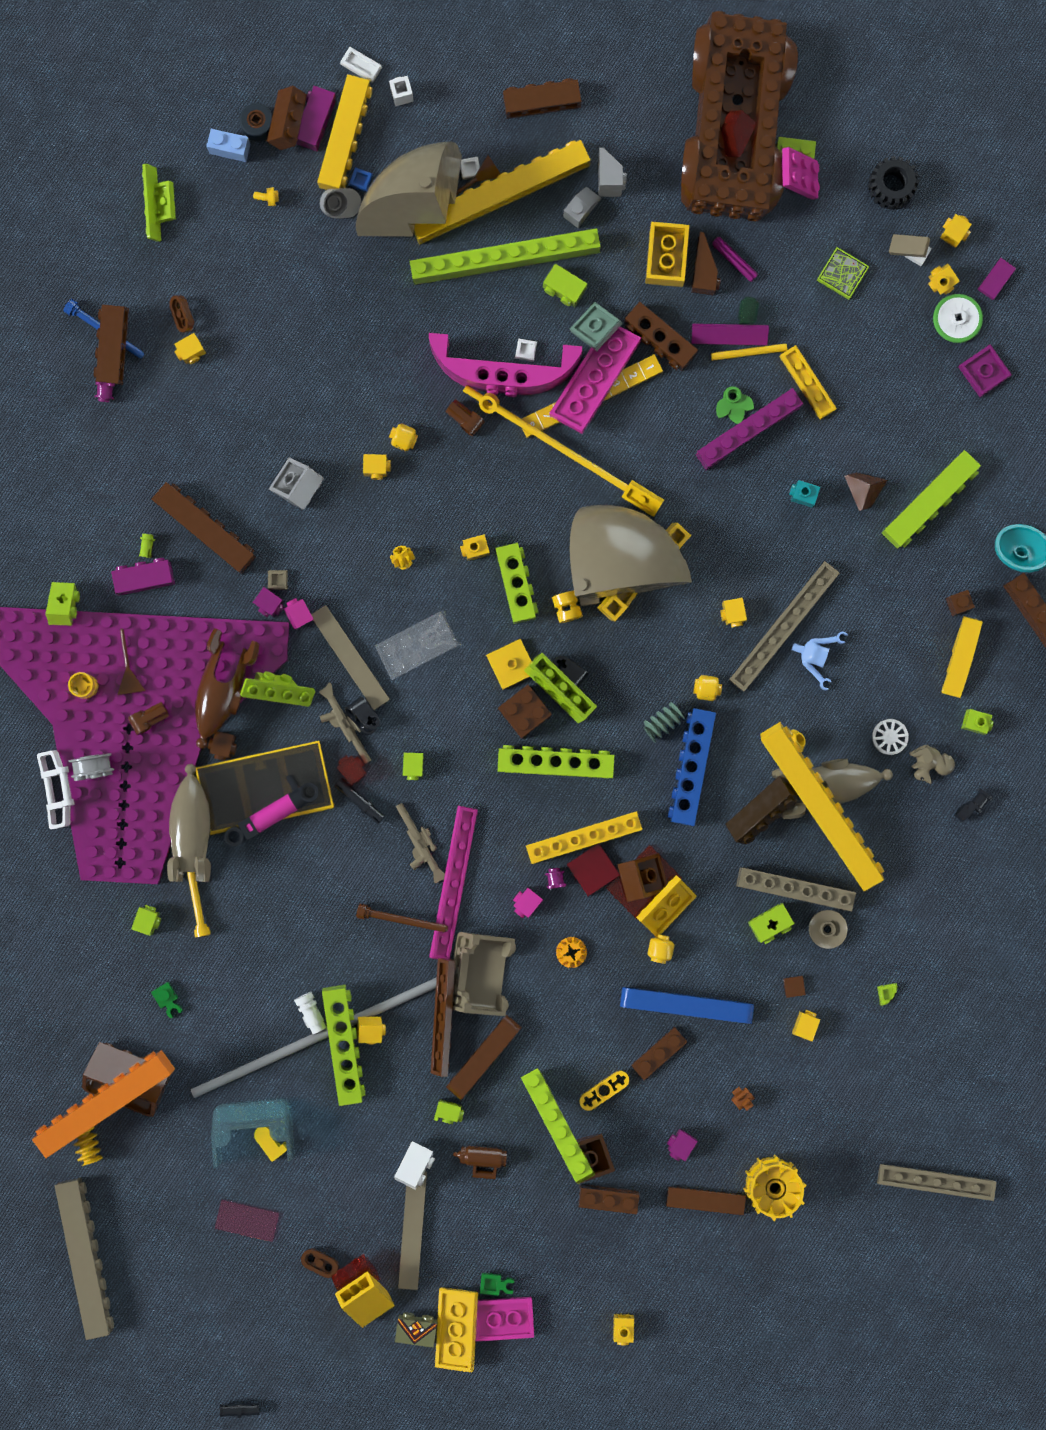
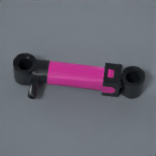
M293 774L288 775L286 779L293 791L239 822L238 826L229 828L224 835L225 842L230 846L236 847L244 842L245 838L249 840L316 800L320 795L319 786L314 782H307L299 786ZM306 787H312L315 790L313 797L305 795ZM232 831L239 833V841L231 839L230 834Z

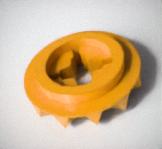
M567 937L558 944L556 956L563 966L575 968L585 961L587 949L580 939ZM568 945L573 950L580 949L575 953V960L571 956H563L568 952Z

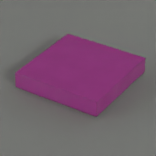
M991 344L958 366L979 397L1012 376Z

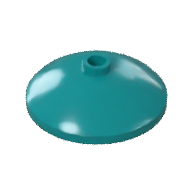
M1014 524L1003 528L998 533L995 540V551L1005 565L1020 572H1036L1046 567V536L1041 531L1032 526Z

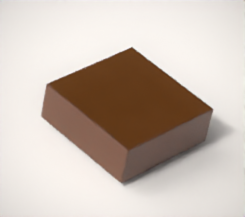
M803 976L783 978L786 998L806 995Z

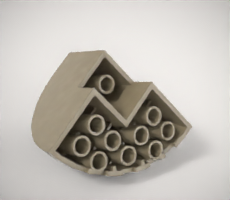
M449 141L424 145L401 155L390 163L375 178L363 198L356 220L357 235L413 236L415 224H446L448 204H455L462 159V154L457 144Z
M614 505L585 506L580 508L575 514L570 533V564L575 597L597 599L628 592L641 593L692 583L688 565L679 550V546L661 525L645 514Z

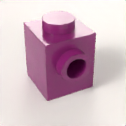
M265 587L262 588L253 601L259 607L258 612L266 617L271 615L274 618L275 615H279L284 609V601Z
M679 1129L677 1134H672L667 1142V1145H669L668 1150L671 1152L670 1156L677 1161H680V1159L686 1161L698 1141L685 1131Z

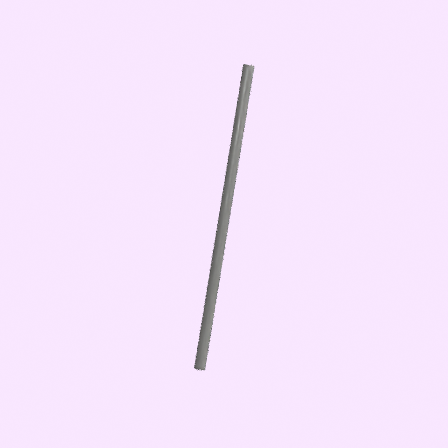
M436 978L355 1014L354 1020L351 1021L352 1026L358 1024V1017H374L435 989ZM338 1022L336 1027L339 1030H344L347 1028V1025L344 1022ZM326 1027L318 1033L304 1037L191 1089L194 1098L326 1039L329 1037L328 1029Z

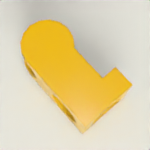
M262 1124L255 1130V1140L272 1162L289 1149L286 1142L280 1145L273 1136V1130L269 1125Z

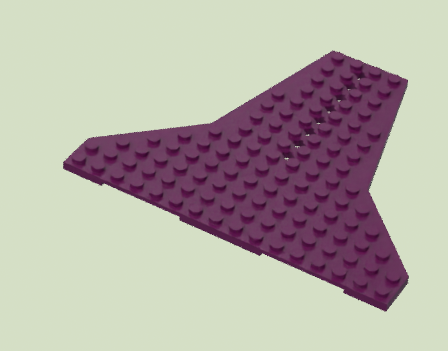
M0 607V666L50 721L53 726L56 748L63 767L68 766L69 773L67 774L70 792L75 805L70 806V825L80 880L159 884L171 847L169 835L171 805L177 789L187 776L185 772L186 765L193 764L196 767L201 749L196 746V741L200 738V734L196 724L195 701L203 672L212 655L207 649L209 637L214 628L221 630L220 641L225 643L215 673L217 681L221 683H227L234 677L243 648L248 650L252 641L260 644L256 662L246 667L245 681L246 678L254 679L256 672L264 673L267 671L274 674L287 662L289 622L77 611V616L73 618L72 626L49 625L45 609ZM120 629H124L130 669L146 691L117 695L126 669ZM83 672L93 676L98 682L96 695L89 699H82L72 695L68 688V681L72 675ZM160 702L164 704L170 717L153 725L150 730L140 735H136L135 731L127 734L125 727L130 723L128 720L129 716L141 710L145 711ZM128 742H130V746H133V750H130L127 754L126 750H123V747L126 746ZM111 753L109 760L111 768H114L112 775L74 781V778H71V775L74 773L72 763L68 760ZM125 762H129V765H132V769H129L128 773H125V769H122V765H125ZM124 781L131 785L127 792H124V789L121 788V784H124ZM123 800L130 804L126 811H123L122 807H120V803H123ZM122 819H125V822L128 823V827H125L124 830H121V827L118 826ZM121 838H124V842H127V846H124L123 849H120V846L117 845ZM120 857H122L123 861H126V865H123L122 869L116 865V861H119Z

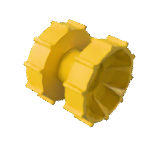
M775 1154L773 1157L761 1160L757 1158V1162L752 1165L750 1170L745 1171L747 1174L746 1187L743 1188L748 1198L752 1200V1206L756 1207V1212L758 1214L761 1212L771 1217L773 1221L776 1218L793 1217L792 1214L799 1206L805 1204L803 1196L804 1188L806 1187V1184L802 1182V1179L797 1174L798 1169L793 1167V1163H787L779 1159ZM772 1183L779 1184V1189L776 1192L770 1191Z

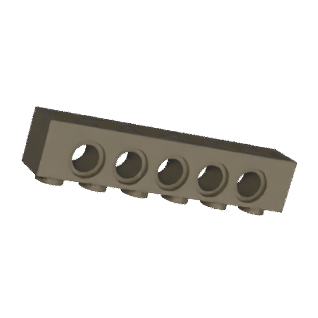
M742 867L739 869L736 883L738 887L852 911L856 892Z

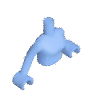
M840 632L835 637L811 639L806 643L805 647L796 643L793 644L792 650L802 654L803 665L820 682L822 690H829L823 686V682L831 683V680L824 679L811 664L823 667L829 648L820 646V644L834 642L844 644L845 642L841 641L839 636H848L846 632Z

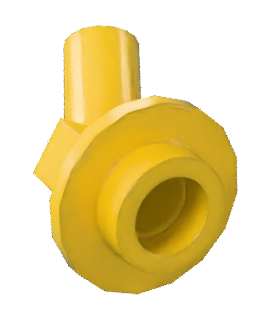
M274 187L266 188L267 193L254 192L253 198L268 201V206H276L275 202H279L278 191H274Z

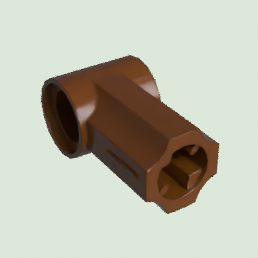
M456 399L445 411L472 437L485 423L477 413L471 412Z
M160 702L145 711L141 710L128 717V720L136 735H140L170 716L164 704Z

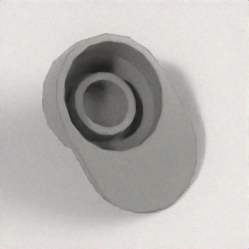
M350 188L328 189L320 198L322 212L331 218L353 217L358 213L361 206L360 195L357 191Z

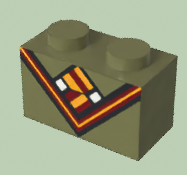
M404 1312L403 1315L399 1314L395 1342L434 1348L437 1320L433 1316L422 1315V1317H415V1314Z

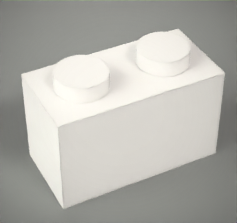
M412 1141L394 1176L395 1180L415 1190L418 1186L421 1187L426 1178L423 1175L426 1168L430 1169L435 1160L432 1157L433 1151Z

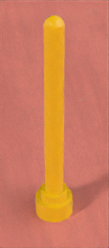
M187 872L197 923L195 926L196 930H194L195 938L211 935L210 928L204 923L195 872Z

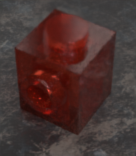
M346 755L338 762L340 765L337 769L352 786L367 774L362 768L365 764L358 756L354 758L352 755L350 757Z

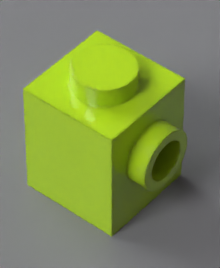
M968 709L966 710L961 729L985 735L993 727L992 715Z
M149 905L139 907L131 929L149 936L153 935L154 930L158 929L161 923L160 913L156 912L157 908Z

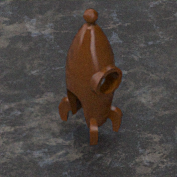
M215 628L207 642V649L212 655L203 672L195 701L196 724L200 734V738L196 741V746L200 749L207 746L206 739L219 730L230 715L236 716L242 699L240 693L246 667L256 662L260 645L258 642L252 641L248 650L243 648L234 677L227 683H221L217 681L215 673L225 643L220 641L221 630Z

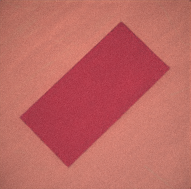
M221 1200L215 1229L273 1242L279 1213Z

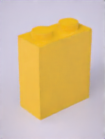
M368 1271L335 1293L341 1308L362 1328L395 1306L388 1291Z

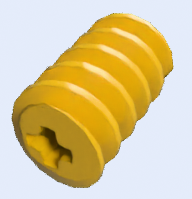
M95 1126L77 1137L78 1141L73 1144V1146L80 1147L75 1154H82L77 1159V1161L84 1162L81 1166L100 1161L103 1158L102 1155H96L101 1149L94 1147L99 1141L92 1140L97 1136L96 1133L90 1132Z

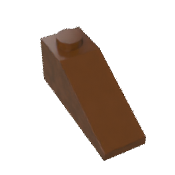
M700 232L691 292L714 295L715 290H719L720 278H717L718 271L705 234Z

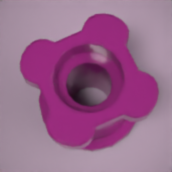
M96 382L97 395L95 397L98 398L99 402L110 403V399H114L112 392L115 384Z
M560 867L548 869L549 873H545L549 884L547 888L566 887V883L563 880L564 871H560Z

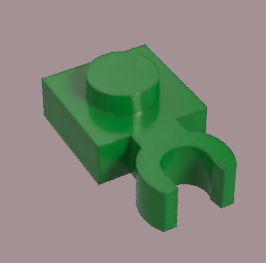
M169 982L151 992L160 1008L166 1006V1013L169 1018L174 1017L171 1013L173 1008H176L179 1013L182 1012L181 1006L174 1002L178 999V996Z
M482 1272L480 1294L499 1296L500 1290H503L506 1294H513V1289H508L506 1285L514 1283V1279L506 1278L501 1280V1274Z

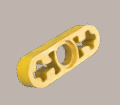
M618 1070L583 1093L579 1100L580 1106L587 1111L593 1110L624 1089L629 1084L627 1073ZM617 1075L625 1076L624 1084L621 1085L620 1082L615 1084L614 1086L617 1089L613 1090L612 1085L608 1081L611 1079L613 1083L617 1080ZM602 1085H607L610 1088V1092L606 1096H602L599 1093V1088ZM595 1090L601 1100L597 1101L595 1098L592 1100L591 1106L588 1104L584 1105V1098L586 1096L588 1098L593 1097L594 1094L592 1092Z

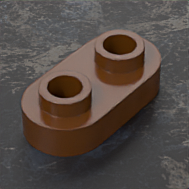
M182 295L172 296L170 299V310L177 329L182 333L192 331L194 319L186 298Z
M309 1248L302 1254L301 1262L305 1268L325 1278H332L336 1275L339 1266L334 1258L314 1248ZM313 1255L315 1257V1260L310 1261L308 1259V1256ZM331 1264L332 1269L327 1270L325 1265Z

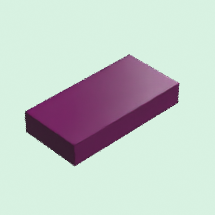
M1000 258L977 290L994 300L1016 268Z

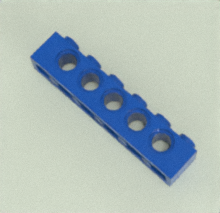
M693 708L687 714L686 723L689 724L688 731H684L682 742H685V748L680 750L679 761H682L681 769L677 768L675 780H678L677 788L673 787L671 798L675 800L674 805L670 806L668 817L671 818L670 822L695 826L716 712ZM700 724L703 726L704 730L701 735L694 732V725ZM692 743H697L700 746V751L697 754L690 751ZM688 762L696 764L695 772L687 771L686 765ZM684 781L692 782L693 788L691 791L683 789ZM682 799L689 802L687 810H682L679 807V802Z

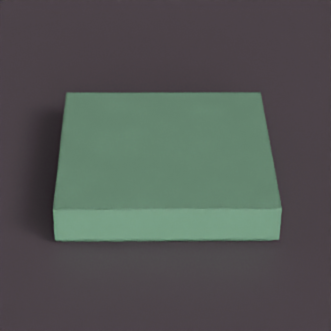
M594 302L569 330L587 345L598 351L622 325V322Z

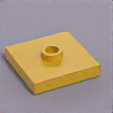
M521 639L486 655L502 690L530 677L524 669L532 661Z

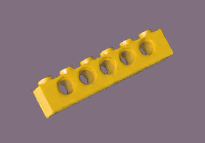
M636 811L526 845L531 864L640 831L642 827Z

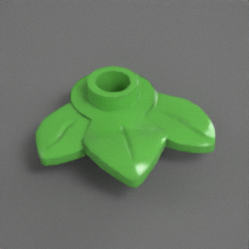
M729 387L725 390L723 398L717 403L716 414L718 418L728 415L732 422L739 424L744 418L745 411L753 410L754 404L752 399L742 394L739 388ZM732 393L736 395V399L734 400L730 399L729 395Z

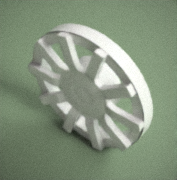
M886 719L879 722L872 733L874 746L879 752L886 755L900 753L908 743L909 736L905 725L895 719ZM886 722H892L891 729L888 728ZM895 723L900 726L896 730H894ZM883 724L886 731L879 729V727ZM903 729L905 734H898V732ZM877 731L882 733L881 737H876ZM898 737H905V741L902 742ZM882 739L883 742L878 746L876 740ZM896 742L902 745L900 749H898ZM885 744H888V745H887V751H885V750H883V749L881 748V747H883ZM891 745H893L895 751L890 752Z

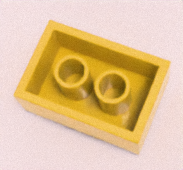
M651 222L645 284L683 287L685 282L689 225Z

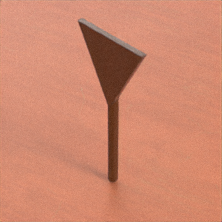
M489 155L485 158L473 180L458 189L456 195L477 181L494 179L500 175Z
M120 629L126 669L117 695L146 691L130 669L124 629Z

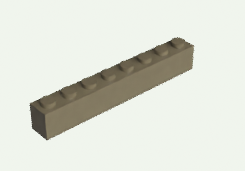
M81 1177L58 1182L54 1186L85 1338L89 1340L107 1336L113 1331L114 1320L109 1315L110 1300L105 1296L106 1281L101 1276L102 1261L98 1259L96 1252L99 1248L97 1240H94L93 1237L95 1227L93 1220H90L89 1217L91 1212L90 1203L85 1198V1193H87L86 1184L82 1182Z

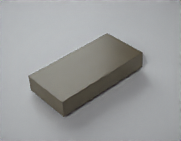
M893 234L889 253L891 255L926 258L930 239L929 237Z

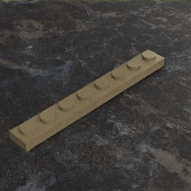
M826 561L823 562L731 676L730 682L743 692L748 688L839 575L836 569Z

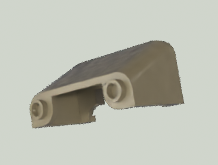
M467 932L458 933L453 959L455 960L453 1010L463 1013L506 1016L508 1001L505 996L501 995L505 960L506 957H510L515 952V939Z

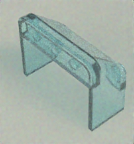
M280 1098L218 1105L213 1111L212 1118L213 1168L218 1167L222 1163L221 1147L226 1146L230 1142L231 1130L269 1127L270 1136L273 1140L278 1142L286 1141L288 1161L292 1160L295 1156L290 1103L286 1099Z

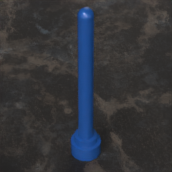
M73 299L67 302L63 310L66 314L78 316L95 329L100 328V322L82 311L81 307L78 306L79 303ZM126 340V350L138 358H142L144 356L143 351Z

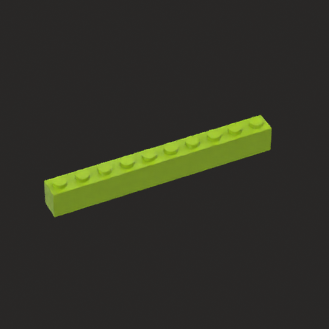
M596 228L411 260L410 267L413 283L417 285L600 253V241Z

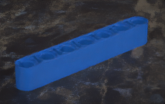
M622 987L620 1007L747 1024H752L754 1004L629 987Z

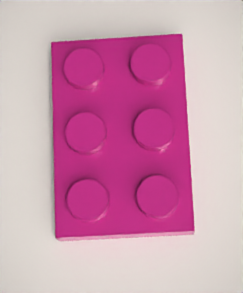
M790 147L782 148L783 187L809 199H817L820 189L818 161Z
M532 1296L478 1300L476 1341L534 1338Z

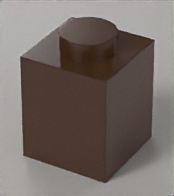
M968 590L946 598L952 616L975 608Z

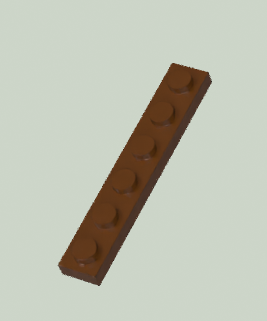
M438 958L431 1057V1074L440 1077H448L449 1050L451 1047L450 1033L452 1029L451 1017L453 1011L455 960Z

